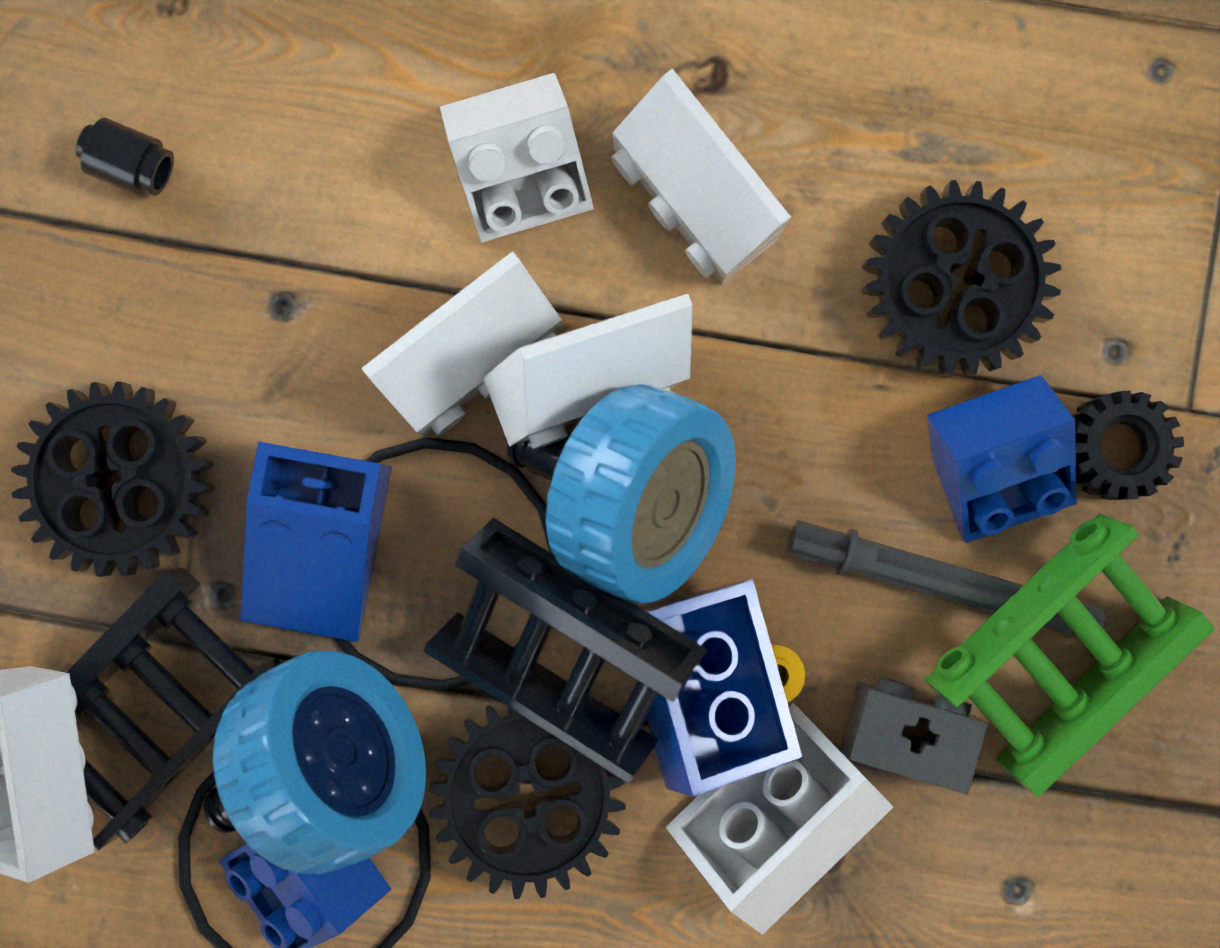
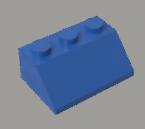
M753 579L682 595L641 607V609L708 649L698 668L675 701L672 702L659 694L647 716L651 735L659 739L655 750L666 789L696 796L802 757Z

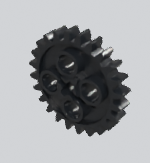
M951 180L944 187L941 199L936 190L930 185L920 193L921 207L914 200L907 197L899 205L903 219L889 214L881 222L883 228L891 237L875 235L868 244L874 251L881 254V257L867 259L862 265L863 270L877 275V280L866 284L861 289L862 294L879 296L880 301L879 304L867 313L868 318L885 316L889 323L881 330L878 336L880 339H884L897 333L902 340L897 347L895 355L900 357L914 348L919 351L916 368L920 370L927 367L934 358L938 359L940 376L951 374L957 361H959L965 377L975 375L979 368V358L989 372L1002 367L1000 352L1010 360L1024 355L1018 339L1031 344L1042 337L1032 322L1045 323L1054 317V314L1041 303L1060 295L1061 290L1046 284L1045 280L1046 277L1061 270V265L1044 262L1042 254L1052 249L1056 243L1054 240L1036 241L1034 234L1041 228L1044 221L1040 218L1025 224L1020 218L1025 211L1027 203L1023 200L1012 208L1007 209L1003 206L1006 189L1002 187L989 199H984L982 182L976 181L969 187L965 196H962L957 181ZM943 227L953 232L957 239L955 253H945L937 248L933 241L934 228ZM976 231H981L984 234V240L980 249L972 258L963 277V280L970 286L955 295L950 305L946 326L940 328L936 323L937 318L957 284L958 278L951 273L964 265L968 260L974 243ZM991 251L1001 252L1007 256L1011 265V272L1008 278L999 277L990 269L988 258ZM918 280L929 285L934 297L930 308L924 309L913 304L908 294V287L911 281ZM968 304L980 307L986 314L987 327L984 333H976L966 325L964 310Z
M116 381L112 393H110L106 384L91 383L89 399L82 391L67 390L69 408L61 404L48 402L45 406L52 421L49 424L33 420L28 423L32 431L39 437L36 443L18 442L17 448L30 456L29 464L11 467L12 473L27 478V486L12 492V498L30 500L31 507L18 517L20 522L38 521L41 525L31 538L33 543H46L54 540L55 543L49 558L61 560L73 553L71 570L75 572L86 571L94 562V571L98 577L111 576L115 565L121 576L136 574L138 560L146 569L157 568L160 566L157 549L168 556L181 553L174 536L196 537L197 531L187 521L189 516L208 515L209 513L208 509L196 502L197 494L214 491L213 485L199 481L198 474L213 467V461L196 459L194 452L207 443L206 438L200 436L187 437L185 435L192 426L194 419L187 415L171 419L177 402L163 398L154 405L155 390L141 386L133 397L131 384ZM105 427L110 429L107 441L102 436V430ZM142 429L149 440L148 450L141 459L135 460L129 451V441L136 431ZM79 440H83L89 450L88 460L81 469L77 470L71 461V450ZM116 471H120L121 482H116L112 487H108L106 477L114 475ZM147 488L152 489L158 499V509L149 520L141 515L138 508V499ZM88 498L96 504L98 509V519L90 529L86 528L80 519L81 506ZM120 518L125 522L123 532L117 529Z
M491 705L486 706L488 724L481 727L470 718L464 720L470 738L465 742L457 737L449 736L446 742L457 754L455 759L437 758L434 764L440 771L448 775L447 780L432 782L429 785L430 792L445 797L444 803L434 806L429 811L430 818L447 819L448 825L436 834V841L438 843L455 839L457 846L449 856L448 861L450 864L458 863L468 857L472 862L467 873V880L472 882L486 871L490 874L489 892L492 894L499 889L504 879L512 881L514 899H520L526 882H534L540 898L546 897L547 879L554 877L566 891L570 889L568 870L575 867L587 877L592 874L585 858L589 852L604 858L609 855L599 838L602 833L619 835L620 829L615 823L607 819L608 812L622 811L626 807L623 801L611 797L609 791L625 784V781L614 774H606L604 767L509 706L508 716L500 717L497 711ZM550 744L564 747L569 755V763L566 770L555 777H547L541 774L535 766L538 752ZM498 755L509 763L510 774L502 785L488 787L477 779L475 768L483 757ZM523 781H531L535 791L549 790L574 782L579 783L581 786L580 791L575 794L538 797L535 799V809L531 811H523V806L518 801L496 805L483 810H477L473 805L475 800L481 798L514 796L519 793V783ZM558 806H568L578 813V824L575 830L566 836H555L550 834L545 828V819L548 813ZM499 816L513 819L519 827L517 839L511 845L505 847H497L491 844L486 839L484 833L487 824Z

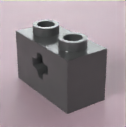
M880 676L876 686L859 682L840 751L851 761L968 795L988 726L987 722L970 714L972 704L964 701L956 708L938 693L934 703L912 697L913 686ZM917 723H920L926 727L923 737L918 735L912 736L909 740L902 735L904 725L916 726Z

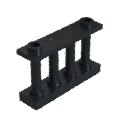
M492 518L462 546L455 564L456 567L478 580L465 616L457 612L426 643L423 652L630 784L659 740L641 729L658 695L661 694L674 702L698 668L708 649L635 604L601 591L561 567L554 554L497 519ZM500 594L530 612L516 648H513L486 630ZM552 627L583 646L568 681L537 663ZM605 660L637 679L620 715L588 695Z
M185 568L165 570L66 672L70 675V682L77 697L75 713L78 712L81 716L86 713L91 715L153 776L128 801L85 759L83 773L87 798L111 820L93 838L94 847L98 851L117 838H120L125 844L128 843L149 823L153 816L146 809L215 739L217 726L229 701L234 699L236 693L245 685L282 663L275 658L263 663L254 671L190 609L193 602L188 597L200 583ZM161 624L166 629L173 626L237 688L234 694L214 714L205 708L148 652L151 649V645L146 640ZM119 668L123 672L130 669L195 732L172 758L107 696L110 689L104 683Z

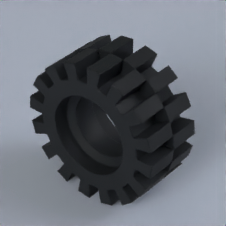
M1131 390L1094 397V400L1084 402L1076 408L1079 411L1077 415H1073L1076 439V483H1083L1085 485L1082 489L1084 492L1090 495H1100L1101 499L1130 500L1159 492L1156 488L1158 485H1168L1174 478L1168 473L1169 469L1180 468L1183 459L1182 457L1174 456V449L1184 447L1183 436H1173L1172 429L1179 427L1180 424L1176 416L1169 418L1164 416L1163 413L1169 408L1162 401L1150 402L1149 400L1152 395L1144 392L1131 394ZM1115 423H1123L1132 427L1141 440V453L1138 460L1131 467L1123 470L1109 465L1103 458L1100 450V440L1104 431Z

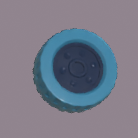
M329 650L311 651L294 657L268 670L245 685L236 693L234 699L229 701L217 726L213 748L214 776L217 787L208 792L203 807L208 823L215 830L222 833H231L237 830L255 852L282 869L308 875L314 873L320 875L354 865L397 843L406 831L410 829L418 815L425 792L426 761L416 722L405 701L394 686L379 671L363 660L342 652Z

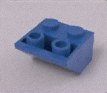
M1042 375L927 415L932 458L960 536L965 543L988 535L1001 533L1007 528L1044 515L1055 514L1064 508L1077 504L1075 419Z
M245 841L219 860L226 871L225 877L229 888L239 899L247 901L261 921L260 929L262 935L273 948H312L340 935L392 890L370 858L330 873L306 875L282 869L272 864L255 852Z

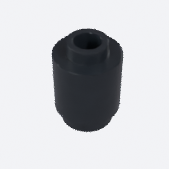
M106 117L99 119L94 125H87L80 133L76 144V155L81 159V169L85 174L138 196L145 193L154 196L159 195L166 187L173 170V152L163 148V144L159 139Z

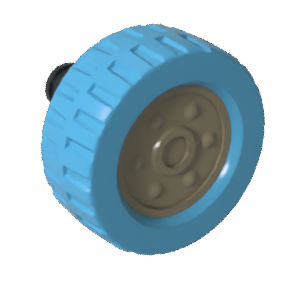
M646 384L629 385L611 392L590 409L579 422L571 436L534 450L530 440L512 446L507 444V454L512 464L520 468L526 467L530 472L551 481L546 508V528L550 548L561 567L597 589L631 603L644 604L661 600L687 581L712 547L724 521L732 495L736 456L733 436L726 421L718 412L706 405L677 393Z

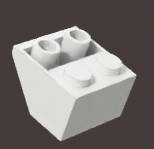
M555 73L440 106L448 143L481 243L594 209L569 109Z

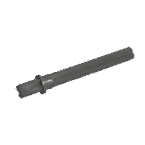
M797 520L796 526H793L790 535L791 540L787 548V554L837 568V575L845 576L847 572H851L991 613H995L1023 586L1019 583L858 537V531L854 529H849L847 534L800 520ZM1081 602L1104 629L1105 611L1099 606ZM1058 613L1043 626V628L1077 637Z

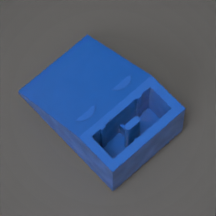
M258 441L246 505L240 621L359 642L392 466Z

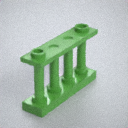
M1100 513L1094 519L1086 521L1077 527L1067 545L960 646L947 651L939 659L936 669L924 679L933 690L956 708L967 698L976 705L1009 742V747L996 760L1010 776L1037 798L1215 630L1202 612L1168 596L1161 602L1158 601L1120 554L1139 534L1132 526ZM1101 571L1140 617L1139 623L1117 644H1115L1076 597ZM1057 613L1097 659L1096 664L1073 686L1031 639ZM1012 655L1053 701L1052 706L1029 728L986 681Z

